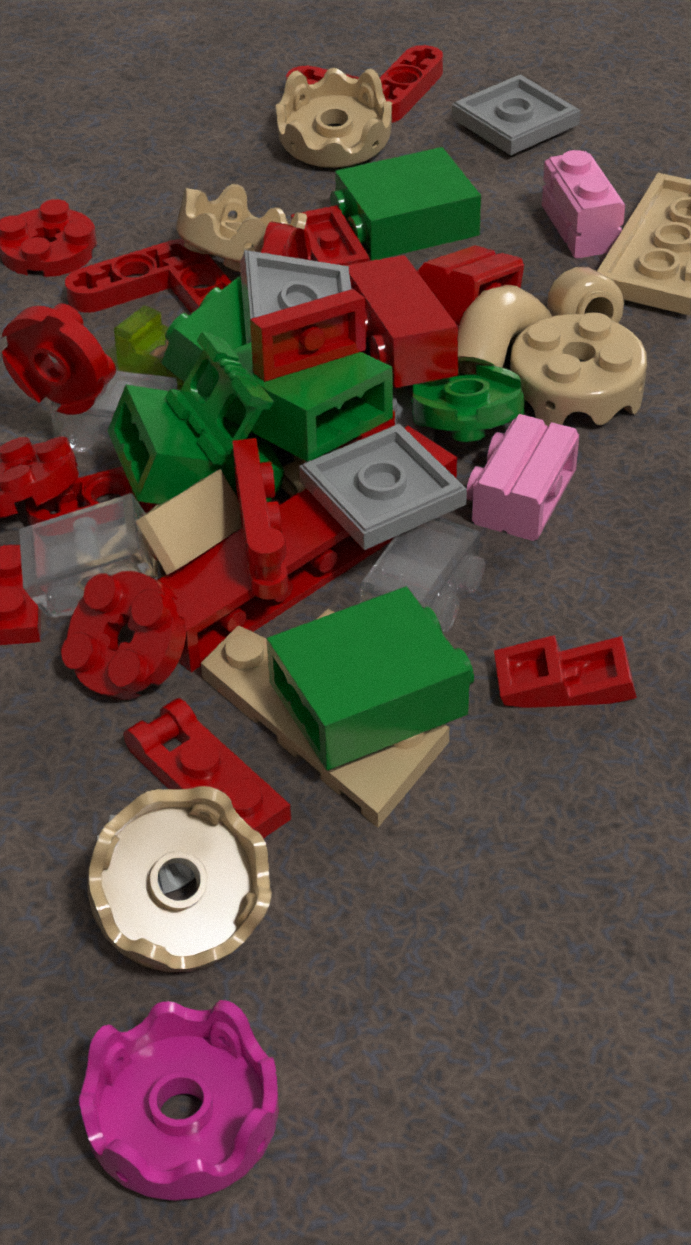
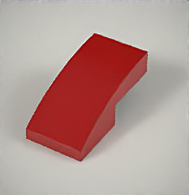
M555 635L494 650L500 697L504 705L522 708L600 705L637 698L628 654L622 636L560 651Z

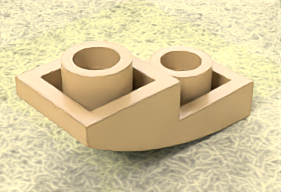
M221 469L201 479L182 493L160 504L136 520L142 531L145 548L155 560L160 562L167 575L192 561L242 527L238 499Z

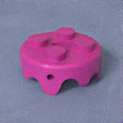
M219 1000L209 1010H194L174 1002L164 1001L154 1005L148 1016L139 1025L127 1032H119L112 1025L102 1026L94 1035L89 1047L85 1081L79 1096L80 1109L91 1150L110 1176L125 1188L150 1198L171 1201L197 1199L224 1190L244 1177L262 1158L275 1133L279 1103L273 1057H268L258 1044L243 1011L227 1000ZM178 1094H191L203 1102L198 1112L185 1119H172L160 1111L163 1104L169 1098Z

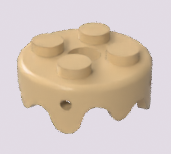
M331 68L315 84H308L306 77L301 72L294 71L287 78L282 100L279 104H276L277 130L280 142L292 156L307 164L339 168L365 162L376 156L385 147L391 135L392 102H386L379 75L372 69L365 70L359 79H353L346 76L341 70ZM333 123L341 124V126L331 127L327 125Z
M232 184L227 186L219 198L214 201H208L206 194L200 190L185 188L177 218L176 231L185 241L184 246L187 249L201 254H212L224 258L223 264L226 267L240 272V261L245 250L261 253L264 245L265 230L269 222L274 221L288 224L283 210L280 208L269 209L262 218L251 215L248 210L245 189L238 184ZM230 211H236L235 215L232 217L228 216V213ZM299 212L295 213L290 225L305 229L307 215Z
M596 312L556 315L528 326L517 336L511 348L510 371L519 375L524 399L534 409L536 418L543 420L545 425L549 426L551 422L563 425L566 417L572 412L587 413L592 417L595 424L603 425L610 421L623 407L625 411L635 414L641 406L647 370V353L642 342L632 331L617 322L611 321L608 316Z
M206 786L192 789H156L138 796L104 826L94 847L88 868V898L93 917L105 938L122 955L144 967L163 972H191L212 966L232 954L259 925L269 907L272 895L269 881L268 851L262 835L253 830L237 814L231 799L225 793ZM172 863L187 866L196 877L197 888L195 894L183 901H176L166 897L158 886L157 879L160 869Z

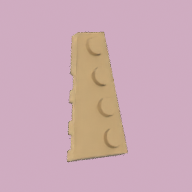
M657 173L598 268L597 272L612 279L620 288L623 300L691 316V180Z
M238 625L201 662L202 678L254 723H263L277 735L278 743L294 757L300 755L320 772L321 780L338 795L345 793L361 807V814L377 828L449 743L450 727L443 724L326 771L269 682L266 638Z

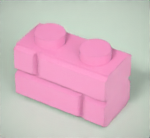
M572 150L563 155L549 157V159L544 161L543 181L546 185L542 189V207L564 242L567 243V247L574 258L608 253L622 231L620 226L624 223V202L590 153Z
M519 414L513 419L505 434L496 432L488 449L485 468L476 466L467 484L466 499L473 501L472 521L474 524L499 532L505 530L507 534L531 541L538 540L576 470L580 435L577 433V430L553 422L547 426L541 419Z

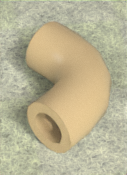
M505 285L483 291L464 311L458 327V372L465 375H476V365H491L503 368L508 346L512 347L517 336L528 326L542 319L552 317L550 311L536 297L517 286Z

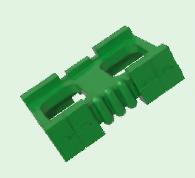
M202 331L197 342L203 351L181 390L169 389L165 399L178 417L188 420L195 431L201 435L197 442L213 464L224 465L225 463L234 465L232 440L246 439L264 409L270 410L274 401L258 381L251 380V376L246 374V369L241 367L242 365L238 361L240 358L224 338ZM211 362L219 373V380L205 403L197 391V384L207 365ZM238 397L246 408V416L232 438L224 428L223 420L234 399Z

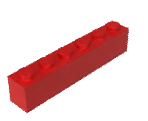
M409 425L404 428L457 479L456 456ZM307 489L294 494L290 499L279 505L282 533L286 540V558L282 564L285 565L288 574V589L279 598L262 599L253 594L250 586L242 529L174 572L157 579L173 590L178 599H173L177 607V614L185 618L186 640L179 663L192 673L201 667V662L238 625L252 632L256 631L402 534L364 550Z

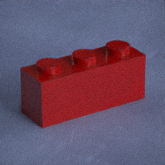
M405 255L345 265L349 267L351 289L365 297L366 344L370 349L371 357L392 366L394 388L458 376V326Z

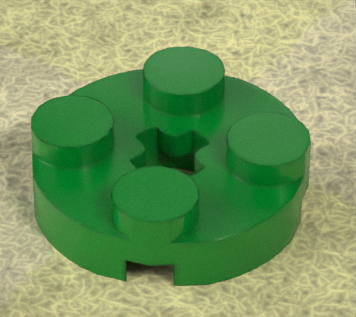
M476 365V375H460L413 385L411 403L414 424L451 431V437L457 441L471 442L480 440L485 436V429L512 423L513 419L519 414L524 415V394L522 392L521 379L519 375L505 368L491 365Z

